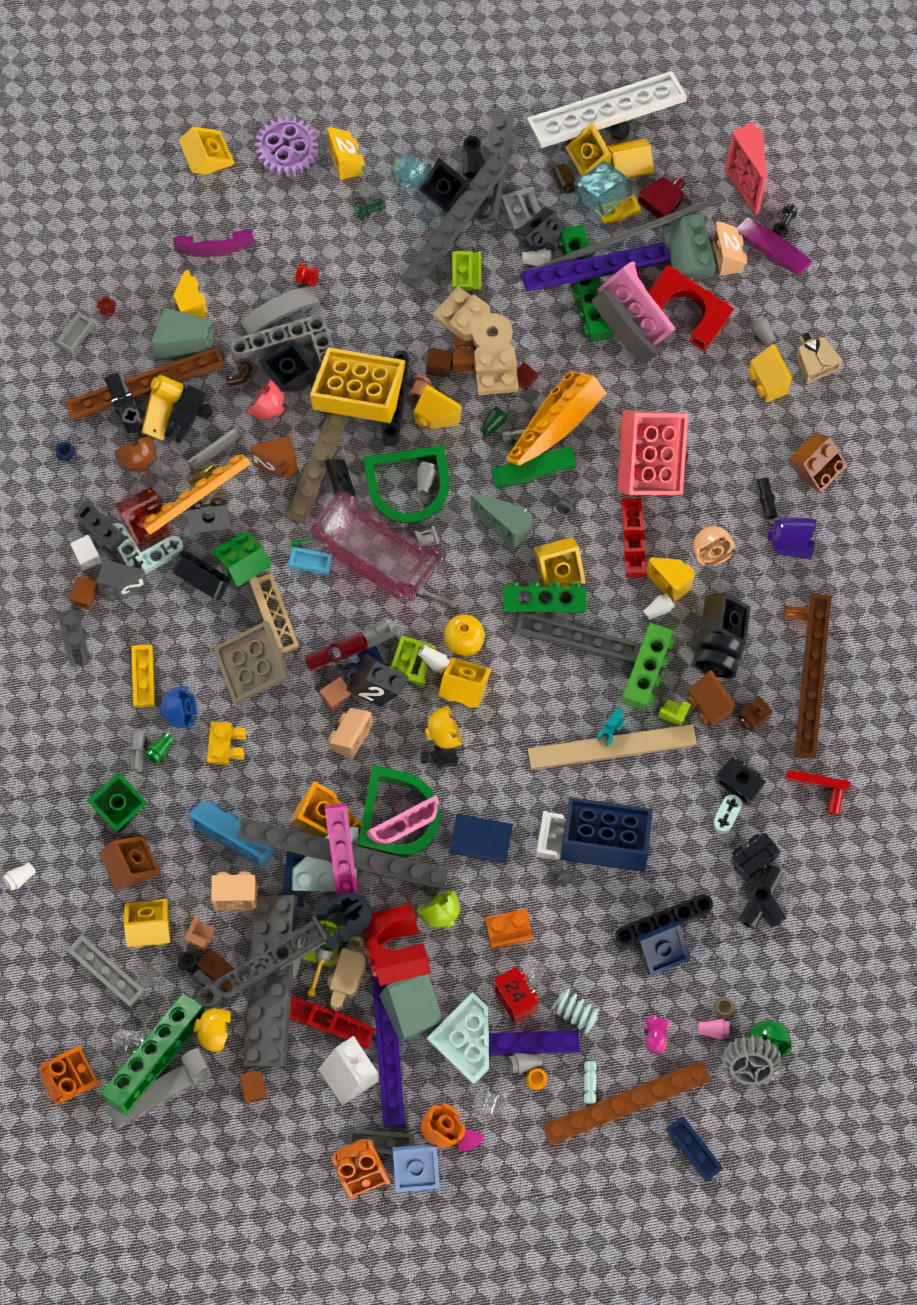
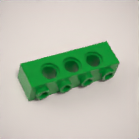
M507 583V587H503V612H586V587H582V583H569V587H561V583H549V587H540V583H528V587H520V583ZM526 591L529 593L530 599L527 603H521L518 600L520 592ZM543 591L550 594V601L545 604L539 601V594ZM564 591L571 595L570 602L566 604L562 603L559 599L560 594Z

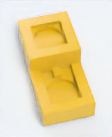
M634 193L616 201L614 198L596 206L604 224L620 221L642 212Z

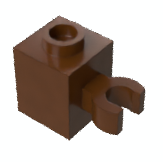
M759 696L740 711L739 722L743 728L754 732L771 718L773 711Z

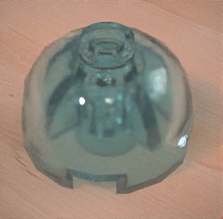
M396 154L392 162L391 172L395 181L400 183L399 186L401 188L411 190V187H420L427 181L432 167L430 164L425 166L422 164V159L415 156L403 154V158H400Z

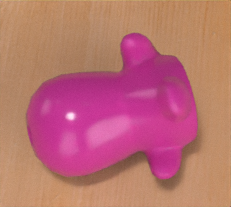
M649 1017L645 1020L647 1025L643 1028L645 1031H649L645 1047L650 1053L659 1054L666 1049L668 1038L666 1030L669 1028L670 1022L660 1017Z

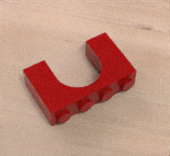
M667 265L648 292L661 310L664 309L669 301L678 297L690 298L700 306L703 319L692 333L689 342L704 352L710 347L734 311L729 302L720 300L712 291L702 288L694 279L685 277L680 270Z
M412 904L372 913L369 925L361 932V936L364 938L365 950L369 951L367 956L373 978L378 977L380 986L431 973L424 943L402 949L384 948L385 944L394 939L419 933Z

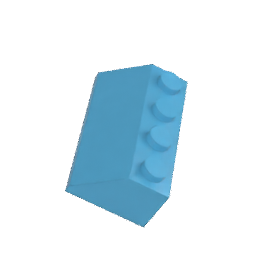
M203 800L189 813V820L193 828L262 869L276 850V848L237 839L241 823L238 821L239 818L231 812H223L220 810L221 807L213 801L208 803Z

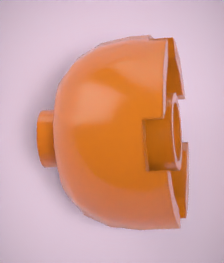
M445 1103L430 1107L421 1119L420 1130L425 1141L430 1145L437 1146L439 1149H447L457 1144L465 1135V1124L462 1126L458 1118L460 1116L459 1112Z

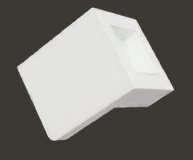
M89 535L70 544L82 571L101 563L99 554Z

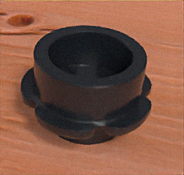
M187 951L179 955L178 966L181 970L192 972L195 970L199 959L195 956L194 952Z

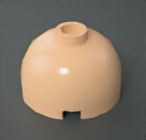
M711 526L701 530L696 535L693 543L695 556L698 562L706 566L705 563L712 562V566L725 562L733 555L731 551L736 547L730 533L718 526Z

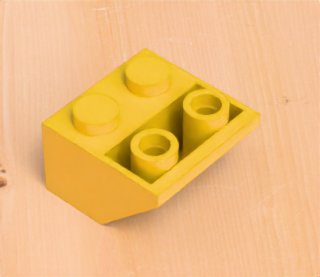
M186 270L173 295L176 311L206 319L205 313L208 310L205 305V297L202 292H199V285L195 275L191 276L189 270Z

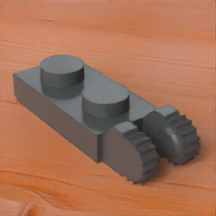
M75 609L58 613L64 646L71 668L76 667L73 653L81 651L83 664H88L87 647L79 610Z

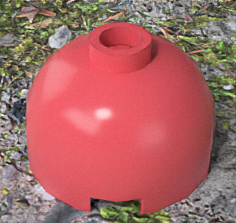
M270 379L268 384L266 383L254 398L255 404L249 406L247 413L263 421L270 420L275 415L279 417L285 409L282 406L285 400L284 393Z

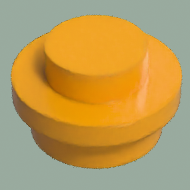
M540 1068L531 1069L526 1075V1083L533 1090H541L547 1084V1074Z

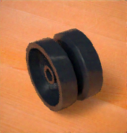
M701 634L698 643L699 650L695 653L693 666L705 674L712 670L718 678L731 679L736 677L739 667L737 661L741 660L744 646L737 640L722 634Z

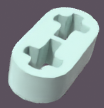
M728 795L723 800L713 823L714 829L718 833L726 834L731 830L742 806L738 796ZM735 801L736 807H733L731 812H728L729 804L727 802ZM724 816L728 817L726 824L729 826L725 825L721 828L718 821H722Z

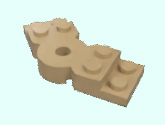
M458 286L433 313V318L463 341H473L474 346L477 348L474 352L478 395L518 392L515 348L511 346L513 330L510 322L502 315L490 313V306L474 294L473 296L469 295ZM495 333L497 336L490 337L488 334Z

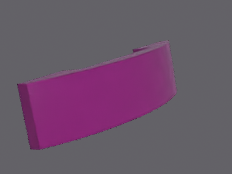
M252 230L233 231V239L194 242L193 235L173 237V243L176 251L187 255L217 257L240 251L254 242Z

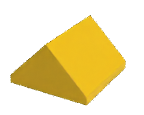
M590 123L565 147L583 179L610 168L611 153L593 123Z
M645 138L607 145L611 153V165L616 181L654 174L651 145Z

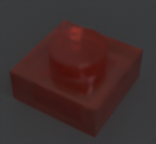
M523 362L517 369L518 385L526 391L539 378V373Z

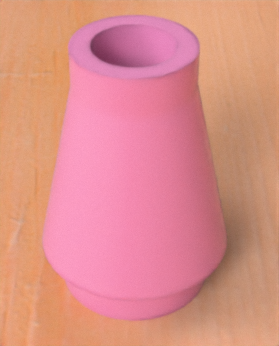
M719 1019L699 1022L698 1034L724 1040V1038L729 1039L730 1021Z

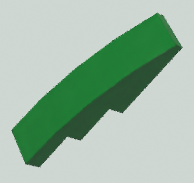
M572 447L541 453L521 465L512 463L501 465L491 469L495 489L535 482L536 478L553 476L558 471L574 469L577 463Z

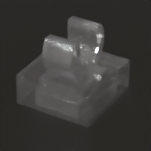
M538 963L535 969L526 964L523 972L527 978L531 979L529 982L530 987L537 990L547 966Z

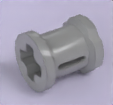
M435 526L421 532L414 531L419 549L423 548L424 545L439 543Z

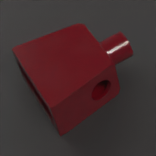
M661 177L639 192L638 203L659 219L676 212L683 202L684 193L681 189L686 184L680 177H677L672 182L666 177Z

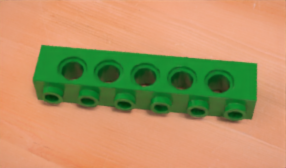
M583 224L563 228L560 231V237H557L559 249L562 248L564 252L562 256L574 252V250L570 249L571 247H577L580 250L590 246ZM591 253V254H589V255H586V256L581 257V258L576 259V260L585 259V258H590V257H593V256H592V253ZM599 277L574 282L572 294L574 301H578L579 307H577L578 316L580 319L583 318L584 325H582L584 336H588L590 343L613 338V331L603 320L594 304L585 301L587 299L592 300L600 294L597 290L601 287ZM587 282L589 285L584 286L580 283ZM597 317L599 320L593 321L590 318Z
M185 994L176 999L166 1015L159 1019L152 1032L145 1036L138 1049L131 1053L128 1061L118 1069L114 1078L104 1086L100 1094L105 1103L126 1116L194 1033L195 1020L201 1018L205 1012L204 1007Z

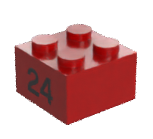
M517 967L493 979V990L514 1025L535 1014L538 1009V1000H540L536 991L529 989L525 973L522 970L518 971Z

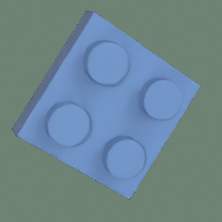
M428 1144L392 1147L396 1192L440 1189L437 1146Z

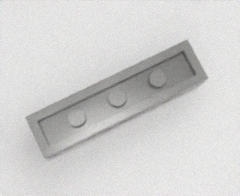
M83 935L68 948L67 952L130 1008L145 993L144 989Z

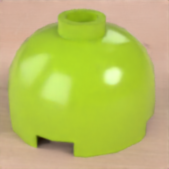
M448 890L433 897V900L428 903L427 907L425 904H422L416 911L422 921L429 927H443L445 930L455 924L454 920L459 916L461 904L455 891Z

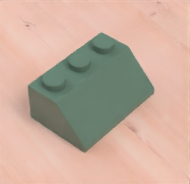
M703 213L684 216L662 229L666 248L671 258L670 265L672 268H677L681 271L682 275L694 280L714 276L716 266Z

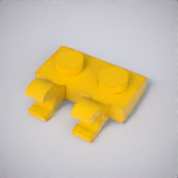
M211 722L207 763L229 765V759L244 760L245 752L243 748L230 749L231 739L246 740L247 732L245 728L238 727L232 729V723Z

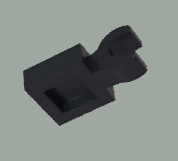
M435 745L433 747L434 752H420L421 764L436 762L437 768L458 764L455 748L444 749Z

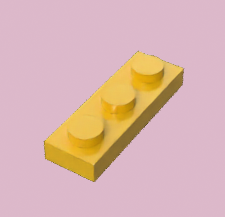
M131 646L134 708L154 707L153 646Z

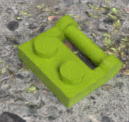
M401 636L392 666L405 673L409 677L407 681L418 686H425V676L429 665L423 659L418 674L411 673L419 650L424 645L434 650H437V647L426 642Z

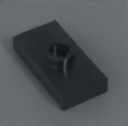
M328 459L325 465L336 499L354 498L356 494L345 460Z

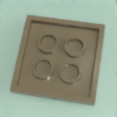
M267 621L213 647L233 704L237 705L290 678L270 623Z

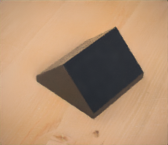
M438 158L419 190L448 214L469 186V182L441 158Z

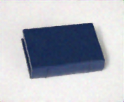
M456 814L449 854L506 864L513 824Z

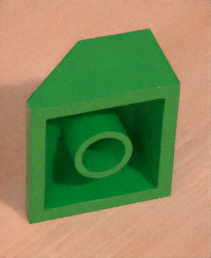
M116 772L86 800L116 832L147 804V801L119 772Z

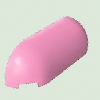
M435 795L366 832L367 836L374 842L388 844L425 826L436 818L439 805L437 796Z

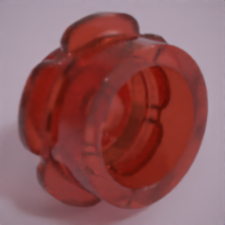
M103 297L97 303L99 313L104 316H111L117 306L115 300H111L110 297Z

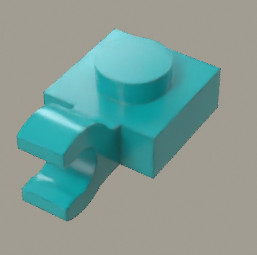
M617 707L606 722V726L597 735L598 741L603 736L609 738L606 742L608 747L613 743L614 732L616 730L619 731L625 723L623 710Z

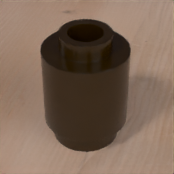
M565 163L556 166L552 172L560 192L566 194L573 193L578 186V181L571 168Z

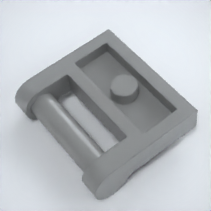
M527 187L501 197V202L514 233L531 219L523 198H528L534 215L541 210L535 197L534 187Z

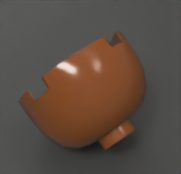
M151 437L139 439L136 443H129L115 450L114 454L120 466L128 471L137 470V473L147 471L149 469L148 465L156 457V449Z

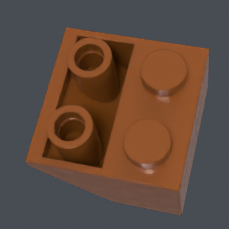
M816 432L788 459L796 473L819 493H822L848 467L831 437Z

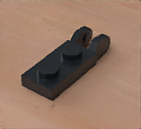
M188 384L165 431V436L170 438L178 424L182 428L179 430L175 441L180 444L188 430L191 429L208 394Z

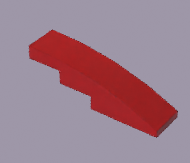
M621 498L626 578L646 577L642 498Z
M295 996L291 998V1020L343 1041H347L354 1036L361 1047L368 1048L376 1028L340 1012H333L318 1004H311Z

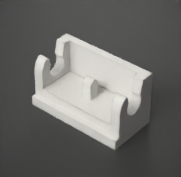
M543 811L536 857L559 861L566 821L564 815Z

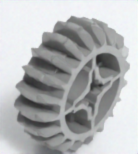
M753 1035L751 1038L743 1036L742 1040L735 1038L734 1043L729 1042V1045L723 1052V1070L727 1074L728 1079H733L734 1083L740 1082L742 1086L748 1084L750 1087L752 1085L760 1087L761 1083L768 1085L769 1080L773 1081L776 1075H779L781 1066L780 1053L775 1044H771L769 1039L763 1041L762 1036L758 1039L754 1038Z

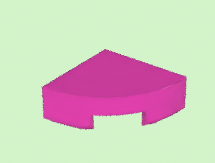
M465 1129V1135L460 1140L457 1151L466 1152L476 1148L481 1144L485 1135Z

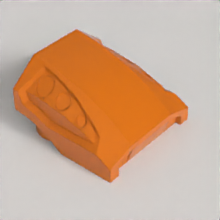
M81 1045L58 1055L39 1067L41 1080L50 1098L58 1106L79 1094L97 1087L101 1083L99 1079H96L84 1057Z
M358 1140L341 1147L332 1156V1163L350 1200L354 1199L356 1195L383 1184H391L389 1175L378 1157L372 1140Z

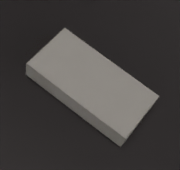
M78 312L55 341L56 345L73 355L96 325L95 321Z

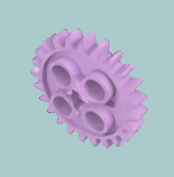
M286 116L285 121L278 117L277 123L271 120V126L264 124L265 131L259 130L260 136H256L257 143H255L256 157H259V163H263L264 169L270 167L271 174L277 170L278 176L282 172H285L286 177H288L289 172L296 176L297 170L303 173V167L309 169V162L315 163L314 157L318 156L317 150L319 149L318 137L315 136V130H310V124L304 126V120L297 123L296 117L292 121H289L288 116ZM277 142V144L271 145L270 143ZM299 148L304 149L303 151H297ZM286 157L287 159L280 160L279 158Z

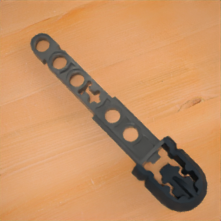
M346 892L323 904L322 909L317 908L310 912L313 921L267 947V951L219 978L215 984L211 983L202 988L197 994L199 1004L206 1009L213 1008L223 1002V998L232 997L277 969L282 970L327 943L331 949H334L340 945L341 941L346 942L367 928L372 918V908L369 901L361 894ZM336 912L332 920L336 927L343 926L344 928L340 931H335L333 935L327 937V933L330 930L326 923L320 924L319 921L329 918L331 914ZM300 937L307 939V945L303 948L296 946V940ZM281 948H286L289 951L285 959L277 957V952ZM262 960H264L265 962L269 961V963L267 964L268 968L265 970L263 967L257 969L256 971L259 974L255 975V972L253 971L251 966L254 965L255 968H258L261 966L260 962ZM244 970L251 972V977L248 981H241L239 978L240 973ZM226 981L231 982L232 989L227 993L222 992V983ZM207 992L212 993V1002L208 1004L203 1003L202 996Z

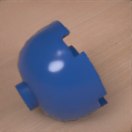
M188 686L170 689L164 695L159 706L161 716L164 717L169 725L176 728H188L196 724L193 721V714H197V703L194 694H189Z

